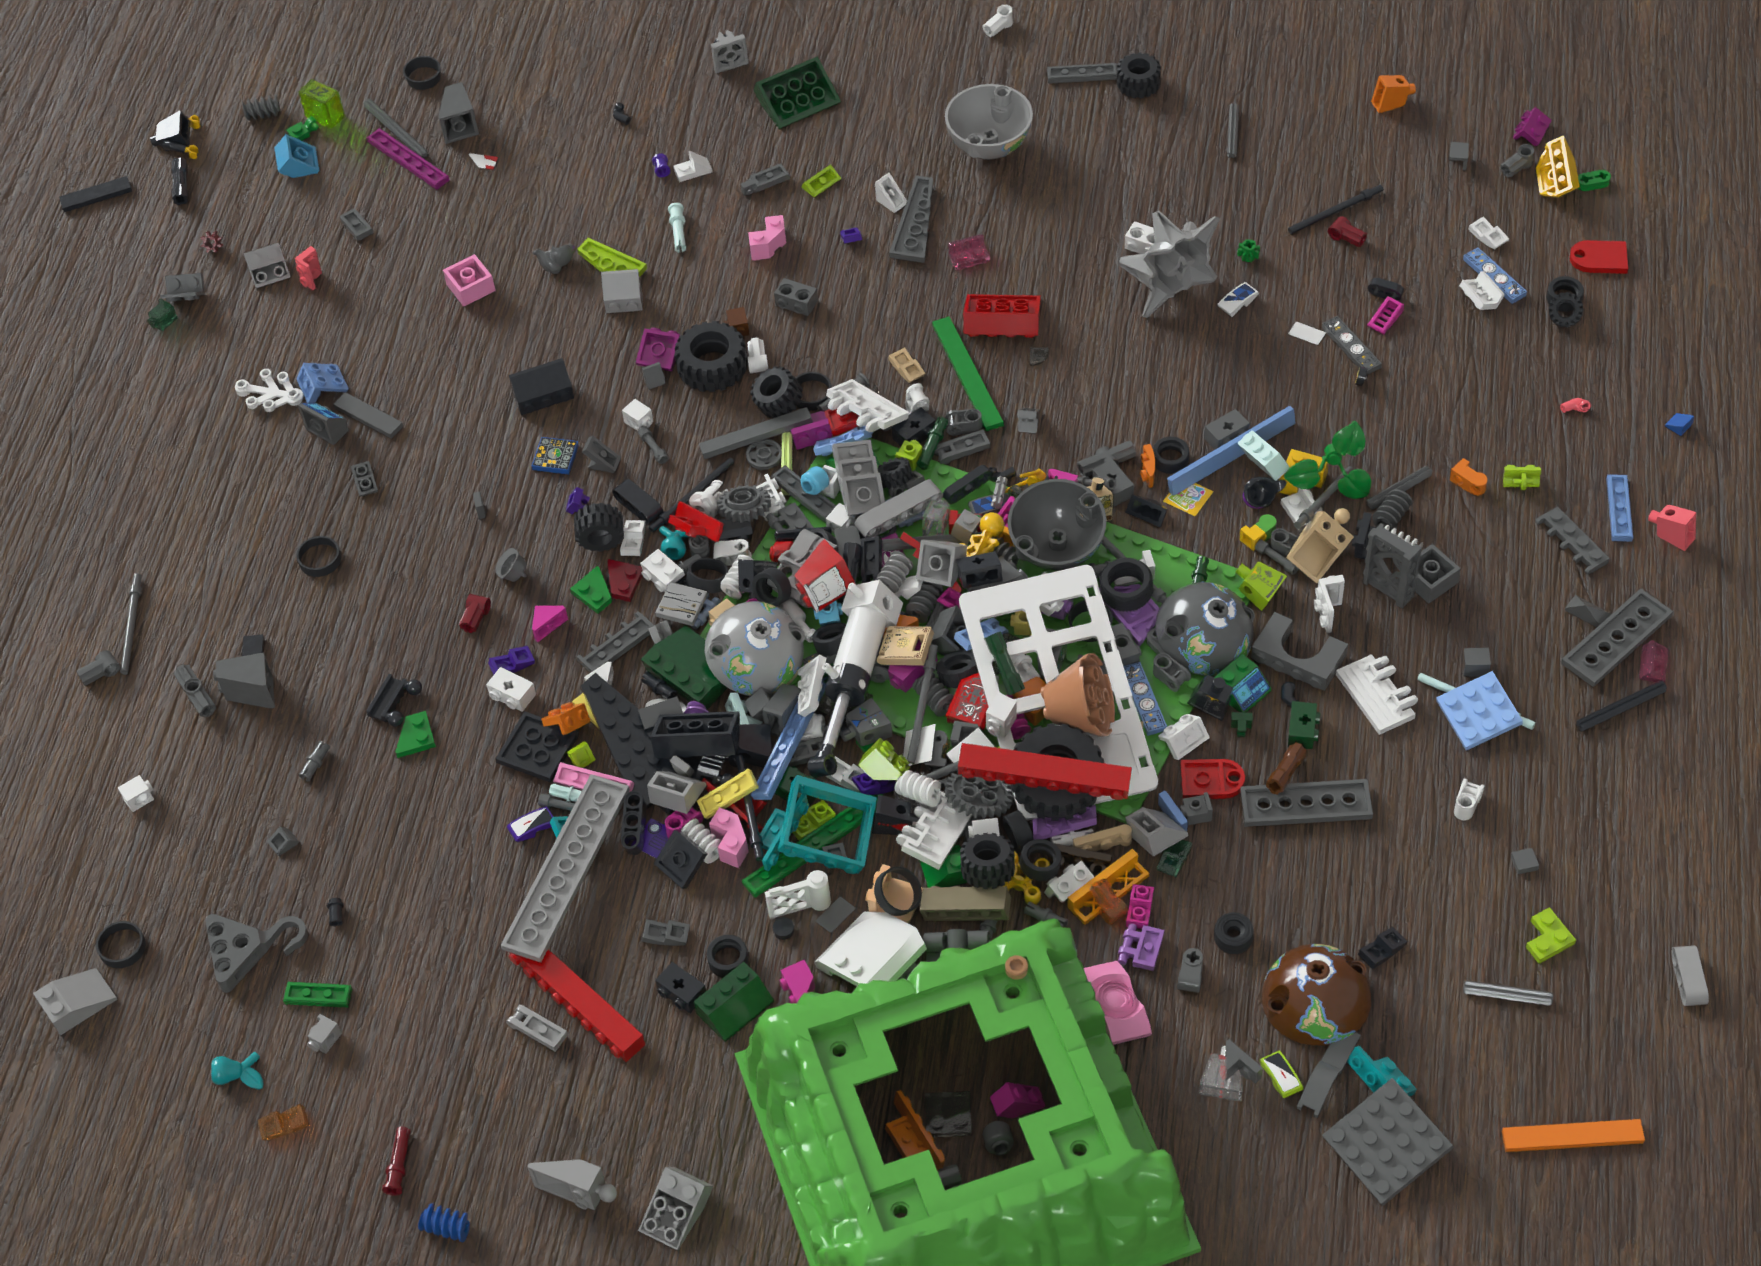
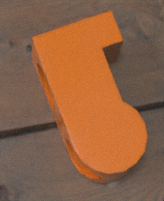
M1463 458L1451 469L1450 481L1473 495L1479 496L1484 494L1487 486V476L1470 468V462Z

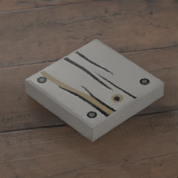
M670 582L655 612L656 617L693 626L708 596L707 591Z

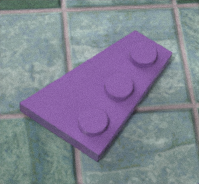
M1096 805L1088 806L1085 813L1082 815L1077 813L1073 819L1069 820L1059 818V821H1051V818L1045 817V819H1033L1034 840L1046 839L1096 825Z

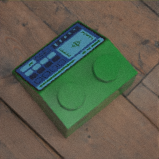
M1243 654L1239 655L1214 677L1223 678L1226 684L1233 688L1231 706L1238 712L1247 713L1271 692V687L1259 667Z

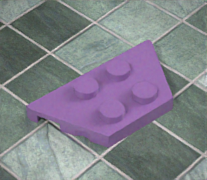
M1141 585L1114 586V590L1121 593H1130L1139 589ZM1150 599L1146 605L1131 612L1117 611L1108 606L1119 624L1123 623L1126 630L1129 629L1131 631L1133 641L1141 646L1147 637V633L1154 628L1159 607L1155 602Z

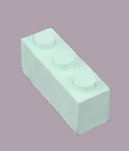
M1254 431L1246 434L1238 442V445L1247 457L1275 481L1290 468L1280 453Z

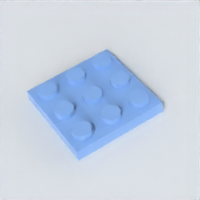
M1493 671L1436 697L1437 703L1466 751L1523 724V720Z

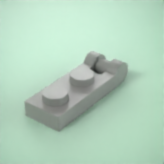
M519 1005L515 1009L516 1013L506 1021L507 1025L512 1029L519 1030L553 1051H556L568 1036L567 1030L523 1005Z

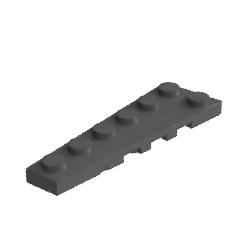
M915 176L889 251V258L925 263L933 178Z

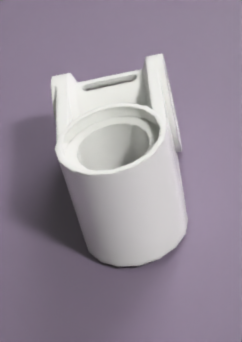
M920 383L913 384L906 390L905 406L909 415L920 407L925 411L929 410V399L924 395L923 386Z
M744 539L719 541L714 544L713 559L720 560L726 566L733 565L739 555L751 557L752 554L748 550V542Z
M1463 779L1454 808V815L1458 819H1471L1477 804L1481 800L1485 785L1481 784L1479 786L1468 782V779Z

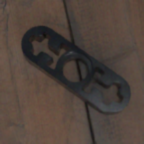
M985 465L978 466L948 486L943 492V499L950 505L955 504L985 484L991 478L992 471Z

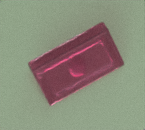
M1653 640L1642 647L1639 679L1665 682L1668 648Z

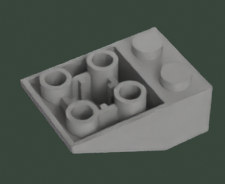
M665 1167L638 1231L679 1250L703 1211L713 1185L676 1167Z

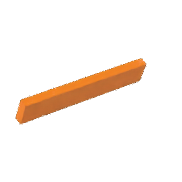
M1641 1119L1502 1128L1505 1152L1642 1144L1645 1141Z

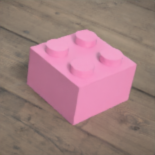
M475 254L443 270L447 286L463 306L496 291L492 275Z

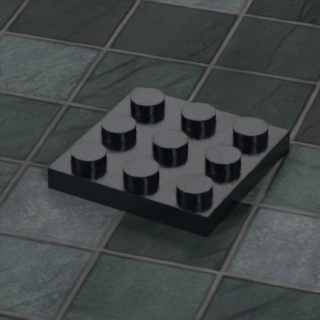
M524 711L496 756V763L551 783L560 762L563 763L568 755L567 752L571 750L577 740L579 731L574 730L566 735H562L559 724L543 726L542 717Z

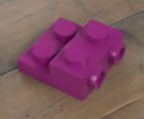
M654 327L651 329L644 328L635 362L636 365L646 367L659 362L662 370L673 371L676 360L675 344L680 334L672 330L663 332Z

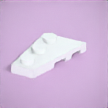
M818 655L798 669V675L801 676V680L798 682V688L801 689L798 696V714L804 717L815 712L819 705L818 697L823 686L821 683L822 677L825 673L822 667L826 662V657Z

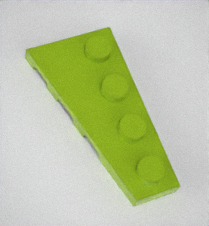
M587 238L577 249L578 254L600 272L638 269L640 277L647 270L646 263L590 238Z

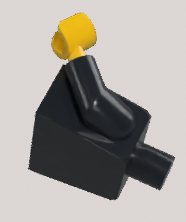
M181 111L169 116L157 124L156 135L150 137L151 144L153 146L160 145L165 151L187 152L191 159H197V153H199L197 146H186L189 145L190 124L193 129L200 128L199 117L192 115L188 118Z

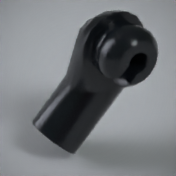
M1285 682L1281 686V700L1291 708L1292 701H1298L1293 697L1296 686L1293 682Z

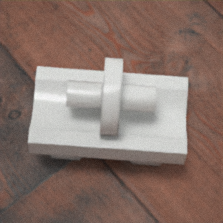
M1022 654L1010 657L1023 683L1034 677H1040L1031 664L1032 659L1029 655Z

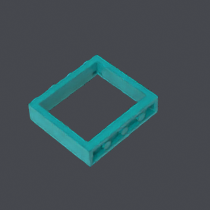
M797 775L791 782L778 852H782L788 857L796 856L803 858L806 862H818L828 868L843 869L849 874H859L865 866L877 797ZM798 793L864 811L855 860L788 841Z

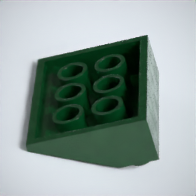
M818 56L756 82L753 90L761 106L779 129L841 103Z
M687 626L655 644L641 658L647 671L651 672L658 679L666 681L669 687L676 690L688 702L697 701L702 703L706 710L728 688L714 676L707 664L705 639ZM712 652L714 655L720 656V653Z

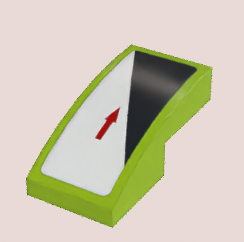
M1280 1050L1260 1059L1262 1068L1271 1077L1273 1086L1283 1098L1303 1090L1299 1078Z

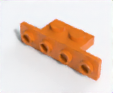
M901 1090L896 1091L894 1104L902 1117L886 1124L885 1129L903 1158L929 1150L938 1171L943 1168L945 1162L943 1152L937 1149L931 1133L924 1128L920 1115L916 1114L912 1109L910 1099L904 1096Z

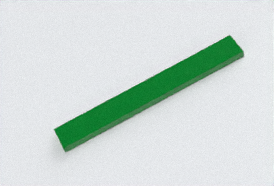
M948 316L932 321V326L974 409H978L981 412L985 431L1004 426L1003 420L951 318Z
M882 794L870 795V796L877 797V800H878V795H882ZM847 807L796 844L823 851L822 847L833 845L859 827L864 811ZM781 853L776 865H772L769 871L765 870L764 866L744 878L742 884L756 898L807 862L803 858L796 856L788 857Z

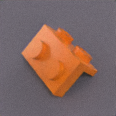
M572 702L562 704L561 709L557 708L549 711V715L541 719L543 726L559 724L562 735H566L590 722L585 703L573 705Z

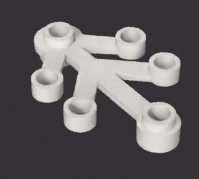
M263 369L260 372L261 379L266 382L269 388L250 385L249 382L243 379L238 380L235 385L236 393L241 397L249 395L250 392L263 394L258 398L251 396L246 399L249 409H255L258 405L263 404L266 412H272L275 408L287 403L292 406L299 405L303 400V392L298 388H293L287 372H280L277 375L279 383L284 385L286 391L278 389L269 369ZM276 397H280V399H278V400H276V401L271 400V399H274V398H276Z

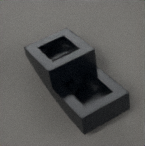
M1391 927L1378 934L1375 941L1362 947L1358 955L1374 969L1400 951L1408 941L1394 927Z

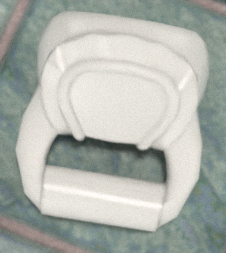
M813 714L800 742L824 737L823 727L825 726V718L822 714Z

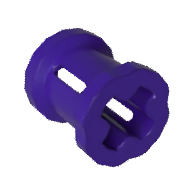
M657 154L652 158L655 173L658 177L668 176L671 172L667 165L668 158L665 154Z

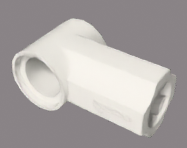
M1001 5L997 8V14L982 26L987 36L991 38L1003 28H1009L1013 25L1012 8L1009 5Z
M752 338L748 342L750 373L766 372L768 363L764 342L759 338Z

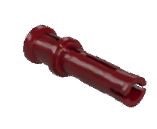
M398 1127L396 1129L391 1162L385 1170L387 1177L385 1184L382 1186V1191L388 1195L397 1196L402 1194L403 1191L401 1187L402 1178L406 1175L404 1162L411 1130L407 1127Z

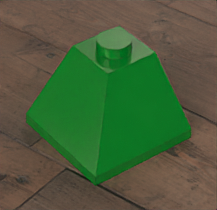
M960 845L953 846L939 870L920 861L928 888L932 886L952 887L967 883V880H964L961 874Z

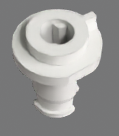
M714 480L711 486L707 487L703 492H695L689 499L690 506L714 518L718 510L717 500H720V495H724V491H718L714 496L713 494L723 482Z

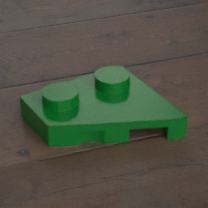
M598 566L570 588L572 595L597 614L612 603L607 585Z
M426 711L406 716L395 751L397 758L436 747Z

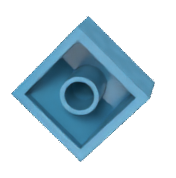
M285 134L274 147L277 169L281 174L296 178L319 172L315 146Z

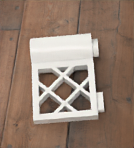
M819 870L813 871L808 875L807 880L784 887L779 886L765 892L770 919L810 907L818 911L827 909L831 904V897L826 873Z

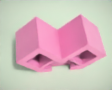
M783 215L765 217L766 230L748 232L752 261L770 259L774 255L775 250L786 244Z
M719 807L709 823L711 834L713 833L716 839L721 840L717 847L720 861L739 868L748 854L747 840L738 815Z

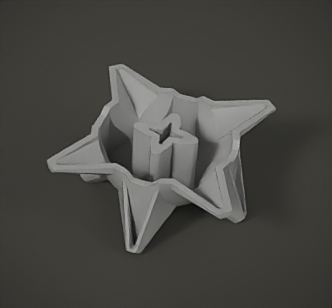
M1160 211L1152 214L1155 242L1144 254L1123 256L1119 261V266L1149 287V295L1142 313L1143 317L1148 318L1168 298L1174 297L1181 290H1187L1192 285L1213 283L1218 276L1209 265V247H1211L1210 240L1220 218L1214 216L1199 228L1193 222H1186L1183 225V229L1180 230Z

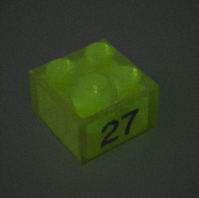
M311 79L298 91L304 115L307 118L313 116L322 126L333 129L345 117L337 90Z

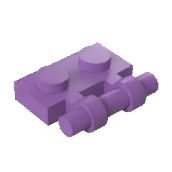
M1129 924L1123 934V945L1118 951V962L1121 965H1125L1128 958H1133L1132 966L1154 971L1165 930L1143 925L1142 932L1136 931L1137 926L1135 924ZM1134 941L1138 942L1136 949L1131 948Z

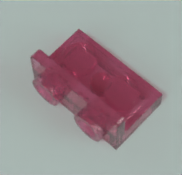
M983 234L948 243L949 257L955 271L990 262V255L985 247Z

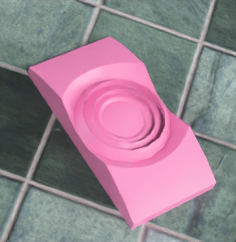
M1118 961L1084 968L1087 980L1091 982L1095 991L1096 1001L1099 1002L1104 1011L1106 1033L1112 1044L1151 1036L1152 1031L1145 1008L1137 999L1130 977Z

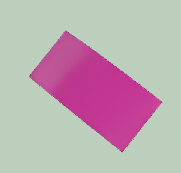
M1133 884L1126 927L1131 923L1135 924L1139 929H1142L1143 925L1148 926L1154 887Z

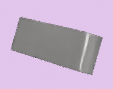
M1695 945L1672 947V962L1683 1005H1707L1709 1001L1708 989L1697 947Z

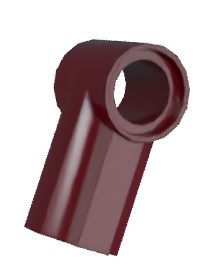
M1343 216L1338 217L1327 230L1328 235L1336 241L1343 239L1357 247H1361L1367 238L1366 232L1352 226L1350 221Z
M469 594L466 600V610L459 623L460 628L467 633L476 632L483 615H487L490 610L491 599Z

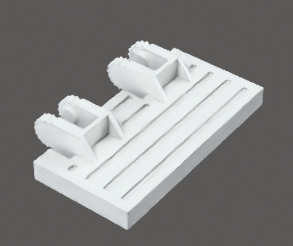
M853 379L827 389L826 396L832 399L829 401L828 408L831 410L837 409V414L842 416L853 411L859 415L856 424L859 427L866 426L865 429L868 432H873L880 428L884 430L908 419V411Z
M1371 654L1336 670V676L1380 735L1415 719L1416 714L1409 707L1415 705L1418 702V698L1412 695L1399 701V699L1411 693L1410 687L1404 686L1397 689L1392 681L1387 678L1396 672V668L1390 665L1380 669L1389 663L1388 657L1383 656L1375 659Z
M942 791L941 799L935 807L919 802L920 806L914 810L915 815L920 818L916 827L904 826L902 829L903 833L899 834L896 838L897 843L900 846L902 845L901 851L938 870L973 814L966 816L965 811L959 813V807L952 808V803L947 802L948 798L945 797V793Z

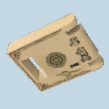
M887 627L877 662L881 665H924L934 635L932 628ZM919 637L922 644L920 651H914Z

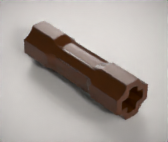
M1295 743L1290 745L1277 769L1268 778L1266 787L1271 793L1278 795V793L1283 792L1292 774L1301 765L1307 752L1302 744Z

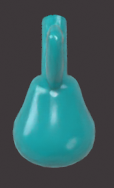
M661 526L659 532L667 537L661 543V552L672 561L679 560L686 552V545L683 539L690 536L685 535V532L679 530L673 533L665 526Z
M253 1052L242 1063L225 1056L215 1057L211 1063V1080L217 1085H224L240 1078L247 1086L254 1089H262V1076L257 1070L250 1068L260 1058L259 1054Z

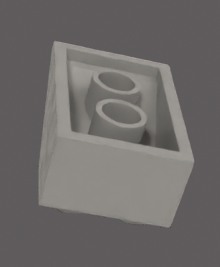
M97 968L51 981L33 993L60 1035L117 1000Z

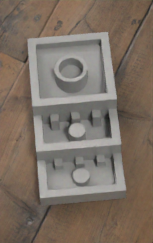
M871 440L832 444L836 472L847 516L864 514L884 503L881 476L878 473Z

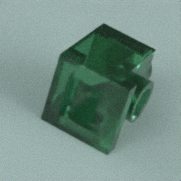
M160 298L158 300L159 304L148 312L149 319L147 322L151 327L163 332L178 317L174 306Z

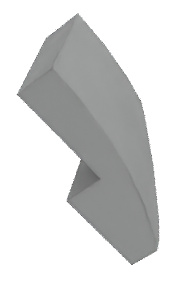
M664 620L648 628L654 644L673 634L670 624H672L671 620Z

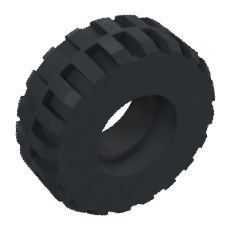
M1055 723L1047 724V727L1044 728L1041 726L1033 729V733H1026L1022 737V742H1018L1013 749L1016 751L1104 763L1099 746L1094 745V739L1090 735L1085 736L1083 730L1069 728L1067 724L1055 726ZM1021 783L1010 784L1012 792L1015 793V799L1019 804H1024V809L1027 812H1035L1038 818L1045 819V817L1051 818V821H1059V818L1073 819L1077 813L1082 815L1086 812L1088 806L1092 807L1097 799V797L1091 796L1089 793L1080 792L1079 794H1073L1068 792V790L1062 789L1053 791L1042 786L1032 788Z

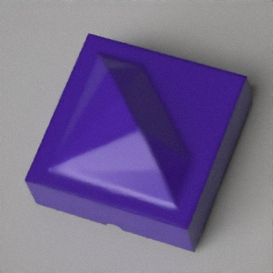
M857 227L840 231L841 239L844 243L862 240L861 233Z

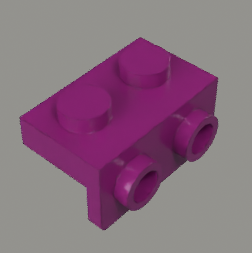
M1535 107L1530 112L1527 110L1522 115V122L1516 126V133L1513 138L1517 140L1520 136H1523L1532 145L1537 146L1552 120Z

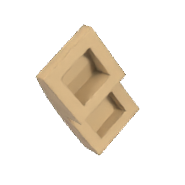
M906 348L889 355L888 359L908 383L925 375L917 360L912 359Z

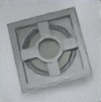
M726 30L725 35L719 32L718 38L711 44L715 72L719 73L749 64L744 34L734 36L728 30Z

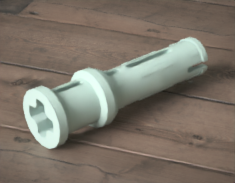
M672 203L668 206V212L671 216L669 223L673 226L676 252H680V246L682 252L686 250L683 228L685 223V217L683 216L684 206L681 203Z

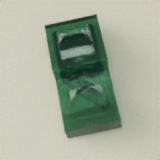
M1182 839L1167 848L1166 851L1164 850L1156 870L1177 878L1192 849V842Z

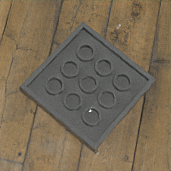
M1393 1078L1322 1135L1382 1206L1454 1148Z

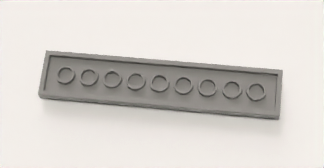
M590 775L502 941V950L538 962L542 961L624 803L625 796L630 791L628 785Z

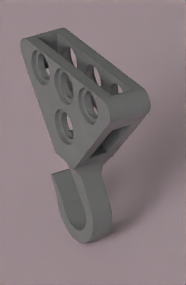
M216 914L208 915L205 920L215 978L221 990L225 993L233 990L286 928L296 927L299 929L298 935L283 950L286 957L294 950L300 948L308 937V931L304 922L295 916L281 918L267 931H261Z

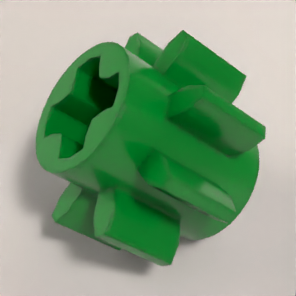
M1248 239L1243 241V243H1239L1237 256H1241L1242 261L1252 262L1255 258H1259L1260 245H1256L1255 241Z

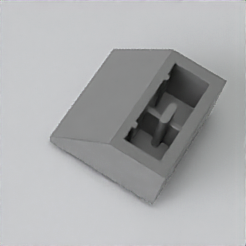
M279 243L244 253L255 288L290 278Z
M657 771L647 785L650 803L687 814L706 787V782L669 771Z
M1142 807L1125 817L1127 825L1132 828L1131 837L1152 856L1161 853L1163 850L1189 836L1187 831L1166 813Z

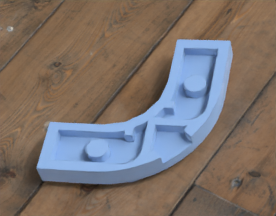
M858 426L843 435L816 441L813 448L815 456L821 454L822 456H827L833 453L832 444L869 439L872 437L873 432L866 431V426Z

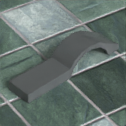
M1355 1032L1347 1038L1329 1045L1325 1055L1316 1065L1297 1105L1298 1110H1301L1303 1106L1315 1110L1313 1117L1318 1118L1335 1079L1339 1074H1342L1350 1054L1361 1038V1034Z

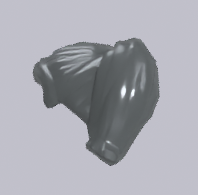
M572 244L563 245L559 248L552 246V249L549 251L536 249L532 254L537 256L540 265L545 271L559 274L562 267L572 259L575 246Z

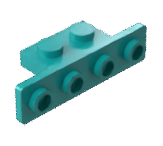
M801 794L795 804L790 835L797 830L800 818L809 809L806 794ZM775 808L760 833L763 840L762 848L768 850L762 859L764 869L767 871L771 869L772 865H776L780 853L778 852L785 812Z
M1361 1046L1355 1047L1350 1054L1347 1063L1373 1092L1377 1091L1391 1078L1400 1085L1409 1097L1413 1096L1417 1089L1389 1057L1373 1061Z

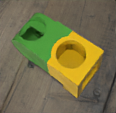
M1266 514L1261 516L1259 522L1251 528L1245 525L1240 529V541L1252 551H1255V546L1259 540L1262 539L1266 542L1271 538L1272 532L1276 529V518Z

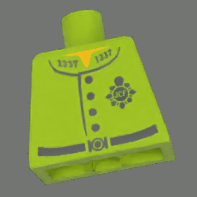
M1257 562L1252 570L1241 563L1235 572L1244 579L1239 590L1261 611L1287 577L1285 574L1262 562Z

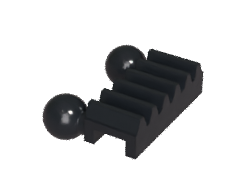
M388 674L366 710L367 715L388 722L393 727L400 726L404 721L403 714L399 711H393V709L396 710L397 703H400V697H404V690L410 695H418L422 691L421 682L416 679L407 681L404 678L401 681L393 678L392 674Z
M734 755L702 757L696 779L700 780L701 775L713 778V784L719 783L721 786L734 778L730 773L720 775L725 761H729L731 766L737 767Z

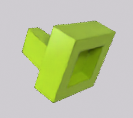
M585 741L567 752L570 760L576 767L584 768L596 760L588 743Z

